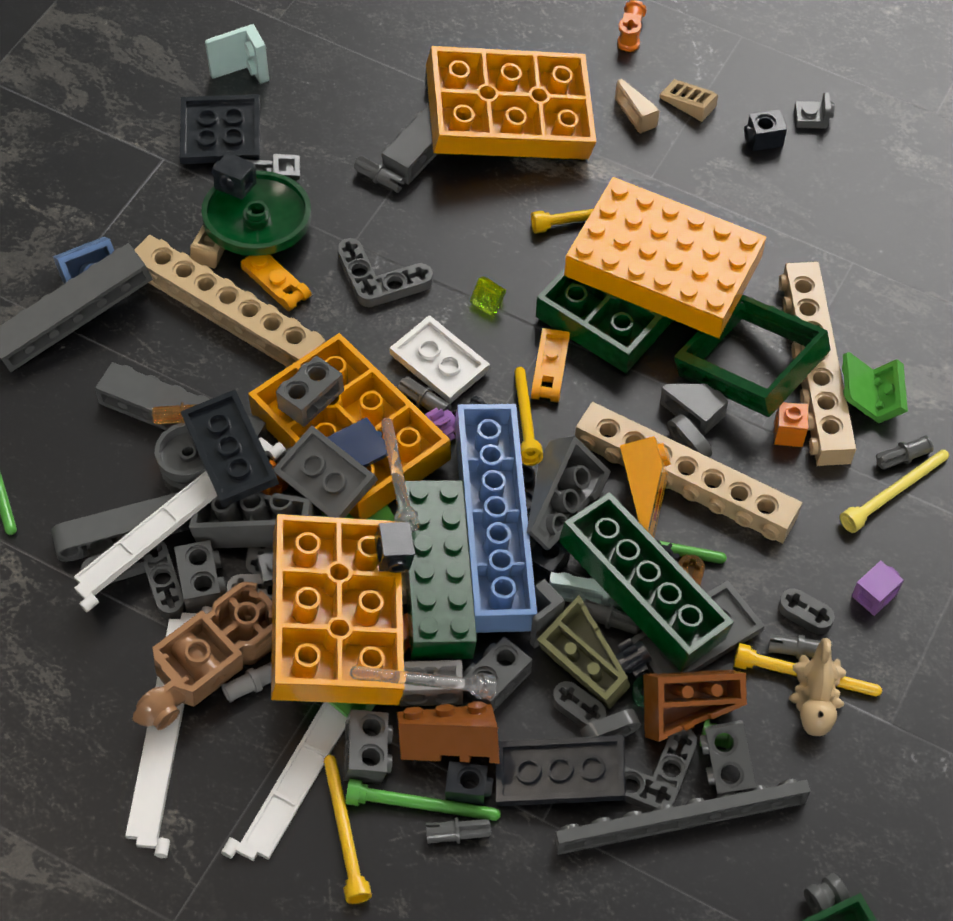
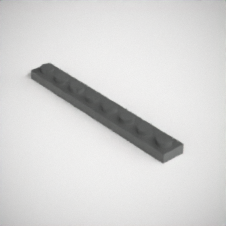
M787 779L780 782L778 786L766 788L764 785H758L744 793L725 792L714 799L705 801L703 798H695L687 801L685 805L676 807L666 804L655 808L651 812L632 811L626 813L622 818L612 820L609 817L598 818L588 825L568 824L560 828L559 831H556L554 844L557 855L806 804L811 791L807 780L796 781V779Z

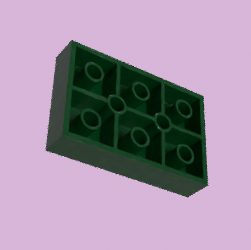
M565 267L537 296L535 317L556 330L570 332V339L624 373H627L673 321L670 318L564 276Z

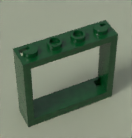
M742 294L719 338L698 331L674 356L680 377L695 384H708L714 390L720 391L726 398L766 417H770L830 352L831 348L828 331L819 325L811 324L796 315H790L777 309L775 306L766 305L755 300L753 297L750 298ZM742 319L805 346L800 354L768 388L704 360Z

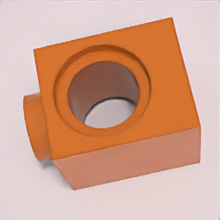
M783 402L778 407L774 419V445L803 447L808 431V404Z

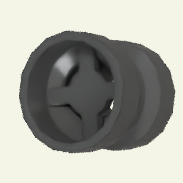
M834 873L825 876L821 884H811L803 890L805 900L814 914L850 898L845 884Z

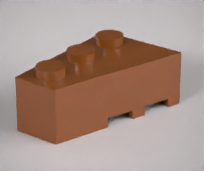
M713 670L644 674L645 737L658 742L667 739L668 736L679 731L691 729L700 722L717 718L747 705L746 673Z
M476 701L469 703L467 706L460 707L442 704L437 706L436 709L423 710L420 707H409L403 712H397L401 760L441 761V755L460 756V762H470L471 756L489 757L490 763L500 764L498 727L492 704Z

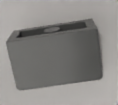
M545 579L535 585L537 614L532 618L530 644L533 648L539 646L537 639L564 611L565 600Z

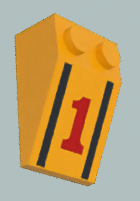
M652 436L622 444L620 449L639 523L654 538L668 477L666 466L671 465V461L664 443L659 444L656 437Z

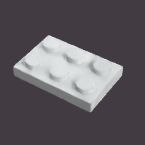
M430 315L390 347L391 356L450 404L490 370V364Z

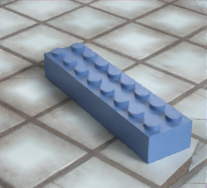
M516 404L457 405L454 424L459 480H463L476 633L531 631L532 618L537 614L530 537L527 533L528 517Z

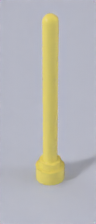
M940 450L861 507H849L840 514V521L843 527L850 533L860 530L865 526L867 517L945 462L949 458L948 451Z

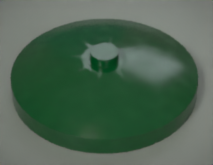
M256 171V184L243 200L219 191L213 186L206 194L201 209L204 229L213 242L228 251L249 256L273 254L291 247L305 235L311 222V202L306 191L291 178L270 171Z

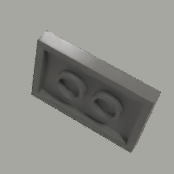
M312 425L273 468L275 474L304 498L310 499L312 504L325 515L334 518H345L378 480L372 472Z

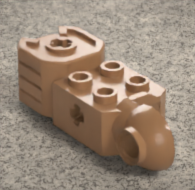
M238 583L214 601L212 610L206 614L201 610L153 647L156 674L164 686L155 687L140 698L132 718L135 723L142 726H154L157 730L165 729L178 717L180 711L177 707L183 703L193 707L241 671L243 665H253L272 651V601L264 592L259 591L258 593V583Z

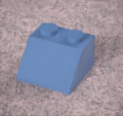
M102 237L55 255L53 259L65 284L69 279L75 278L86 271L92 264L98 263L112 254L114 248L109 238Z

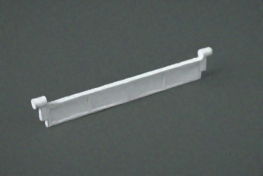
M262 437L259 438L266 455H269L273 460H276L286 452L285 447L280 442L272 446ZM206 471L74 576L75 580L79 583L74 588L84 598L79 604L85 612H89L99 603L95 597L98 592L217 497Z
M204 606L202 610L207 614L212 610V607ZM182 613L181 619H169L166 637L197 613ZM157 677L155 687H163V682ZM183 703L177 707L180 711L178 717L165 729L157 730L154 726H147L125 835L127 839H137L136 846L139 848L155 849L154 855L159 858L167 857L170 844L169 839L159 838L182 720Z
M328 702L322 704L241 843L233 838L228 839L221 851L225 857L232 859L234 854L238 853L252 861L255 860L257 855L267 860L270 859L324 766V758L331 754L345 730L347 718Z

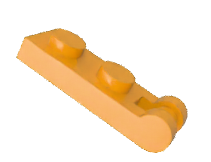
M270 254L248 256L241 261V269L289 312L297 307L296 303L300 300L305 301L312 295L306 284L300 283Z
M542 328L531 399L539 400L542 397L551 399L550 402L559 403L570 332ZM542 382L553 383L552 388L544 387Z

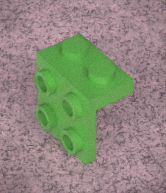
M847 352L843 354L842 373L845 384L843 394L849 404L858 408L877 423H882L908 412L904 364L896 359L872 369L852 353Z

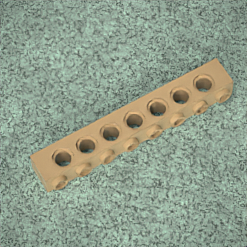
M149 235L135 249V252L144 262L153 278L149 282L151 285L286 367H289L326 342L318 332L308 330L296 319L288 318L273 305L263 303L253 293L243 291L235 286L231 280L223 279L208 266L198 264L184 252H178L162 239L158 240Z
M819 262L786 263L783 275H779V289L784 291L785 295L783 298V311L827 330L831 348L830 352L801 382L800 401L801 404H808V430L811 432L809 440L810 454L815 455L817 466L851 464L856 451V445L847 401L843 394L844 385ZM793 342L791 346L792 358L795 359L805 346Z
M592 402L576 426L575 436L590 451L604 456L611 463H618L624 467L620 445L655 436L659 444L664 443L671 461V465L666 466L668 472L666 489L678 492L687 500L696 501L708 507L716 514H723L735 520L740 526L752 528L762 533L769 540H776L783 544L798 518L802 506L801 501L597 403ZM707 485H712L716 488H710ZM733 498H739L743 501H737ZM760 511H766L769 514H763Z

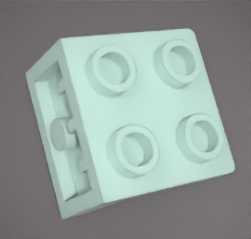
M254 24L205 41L209 71L212 79L248 68L249 73L255 75L260 84L269 81L266 46Z

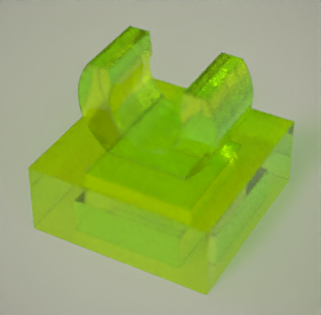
M483 276L478 279L469 302L492 316L498 312L506 294V289Z

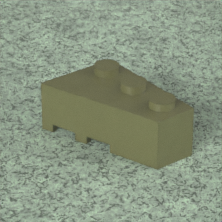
M578 595L537 641L541 649L608 709H611L630 688L629 680L581 596Z

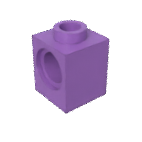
M879 561L856 583L852 597L875 616L899 593L904 580L894 568Z

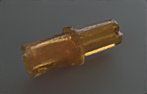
M181 402V405L154 407L152 409L154 424L185 423L180 411L198 404L184 405V402Z

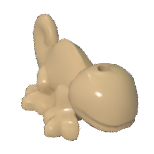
M823 638L817 646L811 661L806 655H801L799 662L793 665V671L797 673V679L800 683L795 686L796 693L789 696V700L795 703L796 708L800 711L803 728L812 736L826 735L837 720L836 708L844 706V702L839 698L840 691L836 689V686L840 683V678L846 675V670L841 667L839 659L836 658L834 662L832 661L831 640Z

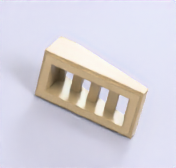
M623 79L617 80L615 99L639 133H643L656 128L660 113L658 108Z
M674 79L660 93L659 98L702 122L716 107L718 94ZM674 89L678 90L676 94H672L671 92Z
M202 226L191 245L190 257L200 265L216 268L224 248L213 242L207 235L204 226Z

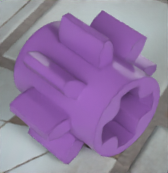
M436 407L425 414L450 441L456 438L454 435L455 416L451 411L445 410L443 412V409L438 410Z

